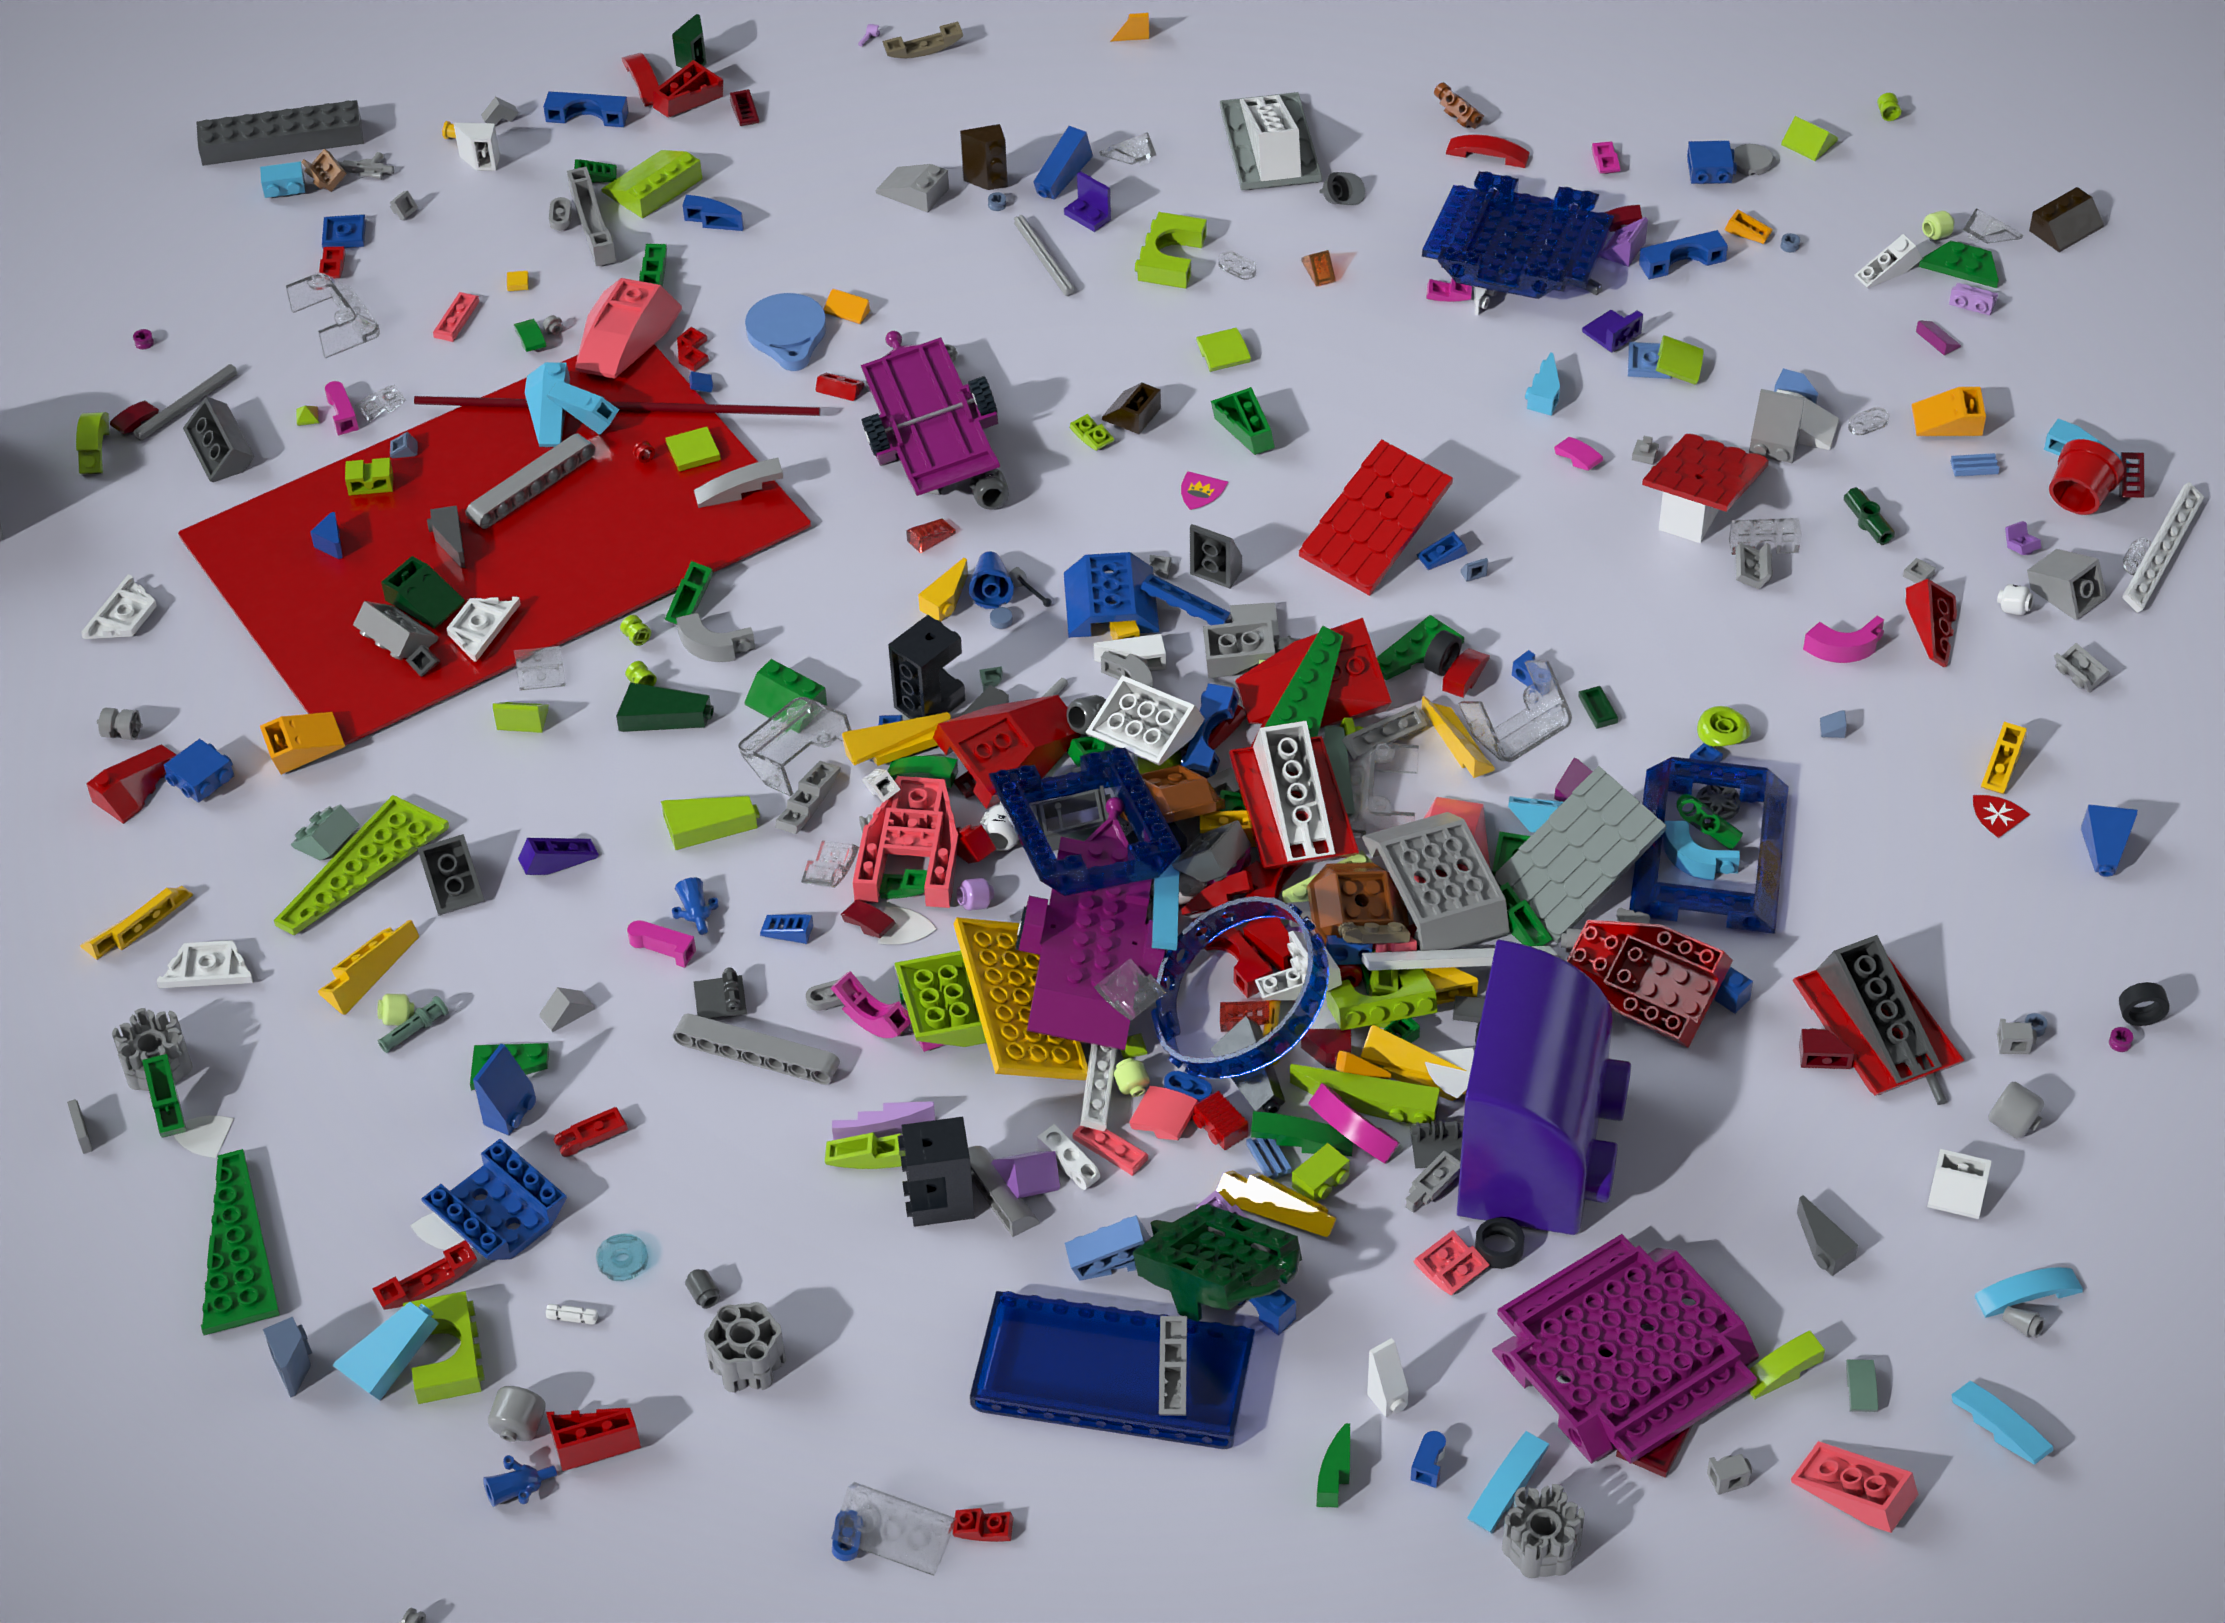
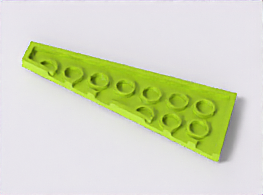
M392 795L274 919L275 926L292 935H296L416 852L417 848L426 845L449 828L448 821Z

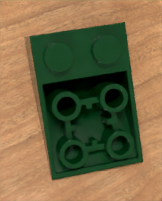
M411 556L381 582L385 601L434 629L466 603L428 564L414 556Z

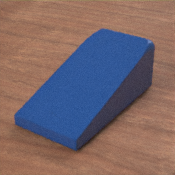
M1453 531L1416 555L1427 570L1459 559L1468 554L1465 544Z

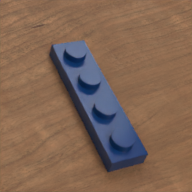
M1152 574L1146 577L1140 588L1146 591L1149 596L1158 597L1172 607H1179L1189 615L1207 621L1209 625L1225 624L1231 613Z

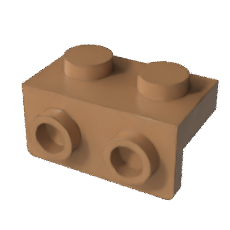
M323 149L312 164L305 159L301 162L306 168L304 171L314 178L313 183L320 189L326 188L331 192L347 174L333 155L326 149Z

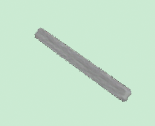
M1023 215L1016 216L1014 218L1015 226L1063 294L1066 296L1073 294L1074 286Z
M228 364L134 430L136 438L144 440L237 375L236 367Z

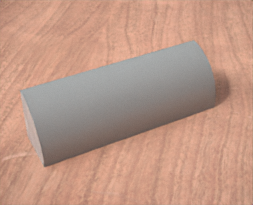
M983 1146L969 1147L971 1179L1012 1237L1038 1225L1039 1220L1023 1198L1017 1199L992 1164L994 1159L988 1150Z

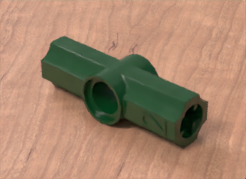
M1857 487L1851 488L1844 495L1843 500L1858 518V526L1862 530L1868 531L1877 543L1881 545L1888 544L1894 538L1895 532L1880 514V506L1870 501L1861 489Z

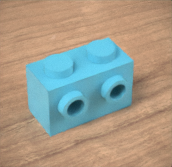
M301 161L260 167L261 184L265 198L306 193Z

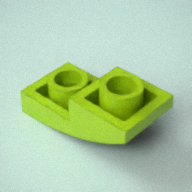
M1088 414L1070 423L1069 428L1074 434L1096 451L1114 441V438L1102 424L1097 425Z

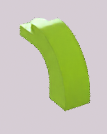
M107 412L82 413L79 417L76 432V451H78L80 474L103 473L102 441L104 435H110L109 413Z

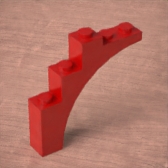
M1255 861L1242 870L1251 872L1254 891L1247 892V895L1241 900L1242 916L1249 921L1243 927L1244 937L1250 946L1253 945L1262 958L1278 970L1283 971L1292 968L1290 959L1293 957L1287 946L1290 943L1288 931L1282 924L1276 910L1277 902L1284 884L1303 864L1264 870L1263 865Z

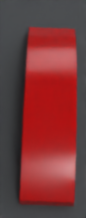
M642 53L622 57V62L627 72L630 71L638 87L639 96L644 106L653 105V90L659 87V84L648 60Z
M1462 135L1451 138L1446 150V155L1466 158L1468 152L1506 158L1505 165L1521 168L1526 167L1530 152L1508 140L1488 135Z
M464 1240L443 1251L445 1258L401 1281H398L395 1276L372 1288L383 1310L402 1307L403 1303L422 1300L460 1278L478 1261L468 1242Z

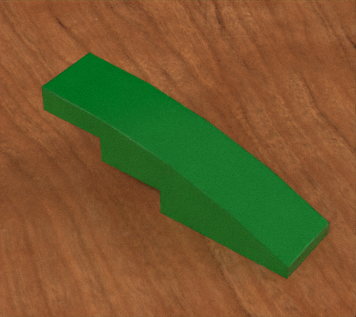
M646 244L639 281L658 284L663 287L667 257L666 244Z
M1253 1111L1251 1138L1276 1139V1145L1302 1147L1301 1153L1315 1154L1328 1143L1342 1155L1352 1156L1353 1142L1329 1124L1289 1115Z

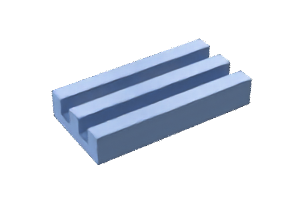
M1995 453L1951 456L1950 462L1955 477L1999 473Z
M1246 1139L1247 1147L1265 1176L1275 1180L1291 1174L1292 1168L1279 1146L1276 1145L1275 1139ZM1266 1142L1268 1143L1269 1147L1271 1148L1272 1152L1274 1153L1283 1170H1281V1168L1279 1167L1278 1163L1276 1162L1275 1158L1270 1152L1268 1146L1266 1145ZM1259 1145L1275 1173L1272 1174L1256 1146Z

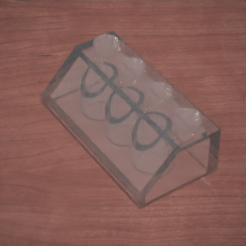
M853 1482L847 1488L831 1539L934 1576L948 1545L956 1518Z

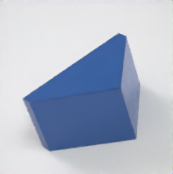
M331 512L310 533L314 548L337 559H341L343 556L339 527L335 512Z

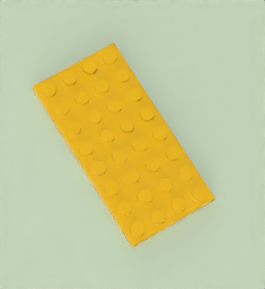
M957 917L953 925L995 1074L1086 1081L1088 1066L1079 1041L1027 1031L1040 955L1015 950L1019 923Z

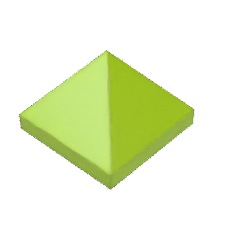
M305 405L297 408V426L319 423L318 406Z
M1141 1033L1127 1037L1125 1051L1120 1050L1123 1059L1147 1054Z

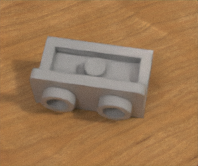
M1739 543L1735 548L1736 580L1760 589L1766 582L1770 581L1773 575V570H1771V545L1765 543L1758 550Z
M2077 643L2062 656L2058 653L2054 655L2057 663L2055 667L2063 675H2070L2072 682L2078 688L2084 687L2088 692H2091L2110 674L2105 666Z

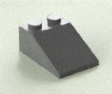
M1191 524L1190 575L1230 589L1242 572V555L1234 540L1225 535Z
M464 834L417 848L438 916L485 902Z

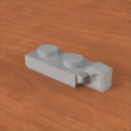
M1443 1151L1412 1182V1187L1409 1189L1411 1194L1406 1198L1405 1207L1414 1213L1423 1203L1427 1205L1432 1202L1460 1174L1461 1161L1448 1152Z

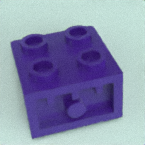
M1080 171L1077 173L1078 198L1064 208V215L1096 232L1111 220L1110 188Z
M1609 310L1584 326L1582 332L1612 353L1642 333L1643 314L1636 310L1623 318L1615 311Z

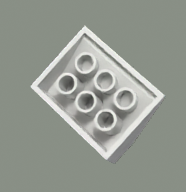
M1122 675L1087 729L1086 734L1157 765H1161L1194 737L1205 718L1195 705Z

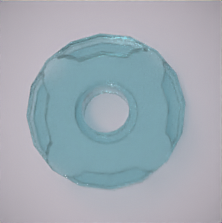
M618 1234L602 1242L597 1249L596 1261L599 1271L606 1275L608 1279L626 1281L635 1278L642 1269L646 1268L648 1253L646 1245L640 1238L632 1234ZM622 1254L629 1256L624 1261L616 1260V1257Z

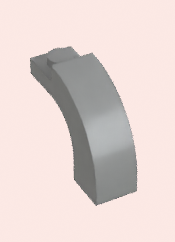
M698 613L676 618L678 634L683 646L700 659L712 662L735 661L736 653L755 649L754 635L751 627L728 633H716L703 626Z
M1106 651L1101 656V673L1118 680L1123 675L1153 688L1151 672L1147 665L1138 657L1129 654L1126 659H1123Z

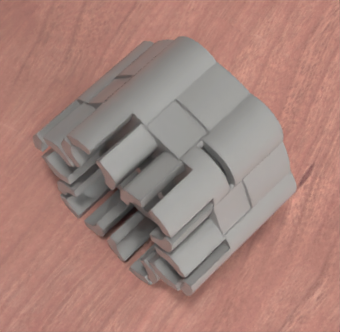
M145 1008L137 1009L134 1011L135 1015L132 1014L130 1017L131 1025L129 1023L119 1025L123 1034L122 1037L118 1028L115 1027L112 1031V1037L128 1086L134 1090L149 1091L142 1060L164 1054L168 1055L175 1084L178 1083L185 1075L191 1072L192 1062L177 1015L173 1011H169V1022L165 1011L157 1013L155 1017L154 1012L149 1009L147 1011Z
M753 1302L750 1304L722 1306L712 1320L710 1327L704 1333L709 1367L711 1370H714V1373L722 1375L723 1385L729 1392H735L734 1382L736 1381L739 1391L747 1387L746 1379L749 1380L751 1388L758 1390V1380L761 1382L762 1390L769 1388L772 1385L771 1381H773V1371L778 1370L781 1367V1363L786 1361L781 1326L762 1303Z
M1552 1484L1551 1494L1549 1486L1542 1488L1540 1497L1538 1490L1529 1487L1528 1497H1525V1487L1519 1488L1515 1493L1513 1508L1508 1512V1516L1505 1515L1502 1551L1520 1569L1521 1573L1528 1578L1567 1574L1571 1570L1572 1562L1581 1546L1585 1517L1584 1510L1580 1508L1577 1516L1578 1505L1573 1502L1567 1503V1494L1563 1492L1564 1488L1558 1484Z

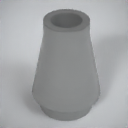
M2008 1306L2002 1316L2003 1321L2012 1325L2028 1338L2031 1336L2037 1338L2044 1327L2045 1319L2036 1312Z

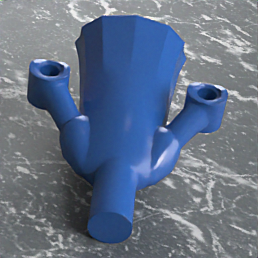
M697 877L681 880L676 884L675 890L686 911H682L681 907L672 908L673 918H684L687 921L695 922L698 933L704 935L708 932L705 919L711 915L712 910L718 908V899L715 897L708 900V905H706L703 881Z
M507 1455L503 1459L504 1467L507 1470L513 1468L515 1471L484 1477L483 1484L493 1507L517 1496L521 1504H526L529 1501L530 1495L540 1488L541 1482L557 1476V1471L554 1465L537 1471L529 1465H521L512 1456Z

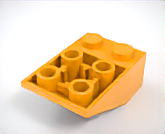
M1957 387L1915 402L1911 406L1916 436L1983 435L1986 413L1981 387Z
M333 712L281 716L260 725L270 757L281 775L346 747Z

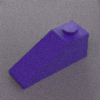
M527 838L518 860L526 875H549L596 859L599 854L591 839Z

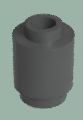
M696 1269L688 1274L685 1285L697 1305L707 1309L719 1302L720 1291L707 1270Z

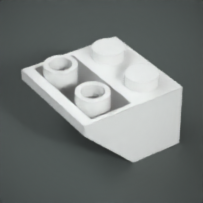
M454 123L460 158L475 170L496 171L500 152L495 124Z
M1297 931L1288 932L1290 943L1287 946L1293 957L1290 959V963L1296 973L1300 972L1302 975L1301 979L1306 989H1311L1314 995L1318 996L1342 985L1340 969L1318 936Z
M1940 1149L1927 1207L1979 1219L1991 1160Z

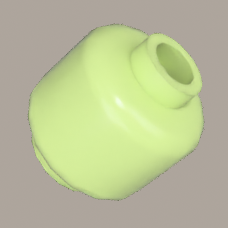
M1946 211L1931 213L1925 217L1922 230L1931 240L1948 237L1954 230V219Z
M385 994L382 1000H378V1019H382L384 1025L399 1026L414 1015V1003L409 1002L406 994Z
M1128 1058L1119 1062L1116 1065L1117 1069L1114 1071L1113 1076L1120 1092L1132 1097L1145 1093V1088L1149 1085L1150 1078L1143 1063L1134 1060V1058Z

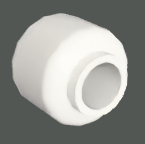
M2008 584L2004 590L1999 591L1997 602L2001 604V609L2005 613L2024 615L2032 607L2033 594L2030 593L2028 587Z

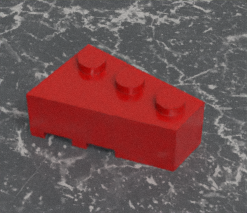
M693 60L653 90V108L669 118L723 97V79Z
M630 1408L596 1409V1413L580 1414V1410H573L571 1414L555 1415L554 1411L546 1412L562 1471L641 1448L637 1427Z

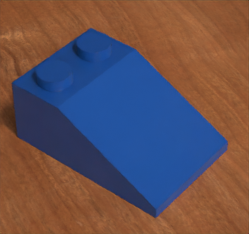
M500 1044L474 1077L473 1082L483 1125L509 1136L514 1128L519 1127L527 1111L534 1107L536 1096L533 1084L507 1047L504 1044Z

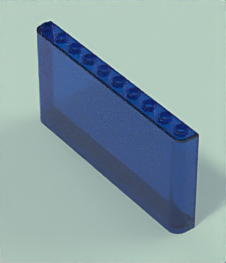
M996 1291L970 1392V1405L973 1409L982 1413L1217 1449H1229L1234 1445L1255 1340V1329H1250L1246 1326L1223 1325L1219 1322H1196L1187 1318L1186 1416L1159 1415L1160 1316L1169 1315L1149 1314L1139 1310H1122L1112 1306H1095L1090 1303H1075L1064 1299H1048L1038 1295H1021L1011 1291Z

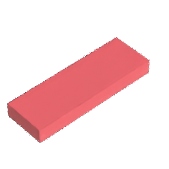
M459 292L433 331L434 338L453 342L480 302L479 296Z
M1079 1126L1073 1133L1075 1141L1132 1176L1148 1160L1147 1153L1108 1129L1100 1131Z

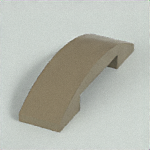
M959 22L939 26L940 33L903 42L901 36L882 41L886 54L894 58H915L941 51L963 37Z

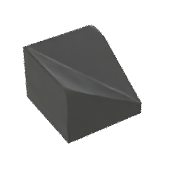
M421 645L406 659L421 677L441 662L426 645Z

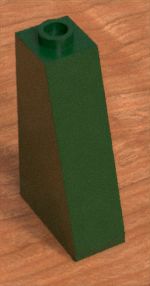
M630 682L616 715L618 730L630 732L705 728L708 719L713 717L714 706L711 705L710 695Z

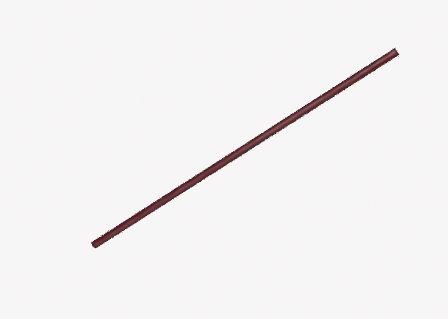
M414 396L415 405L529 408L526 399ZM608 401L619 410L820 416V407Z

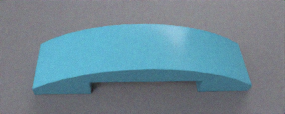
M2045 1268L2025 1272L1999 1281L1976 1293L1975 1299L1985 1318L2004 1313L2008 1306L2011 1307L2015 1304L2054 1294L2059 1299L2082 1293L2083 1288L2071 1268Z

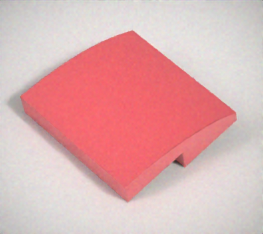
M1149 1086L1129 1124L1134 1130L1154 1131L1159 1139L1179 1140L1194 1114V1105L1198 1103V1100L1171 1089Z
M1454 1230L1450 1231L1413 1261L1432 1282L1449 1295H1453L1489 1267V1263L1472 1245L1469 1248Z

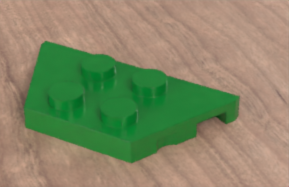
M1949 241L1922 257V260L1919 261V267L1993 288L1998 287L1999 279L1992 252L1982 248Z

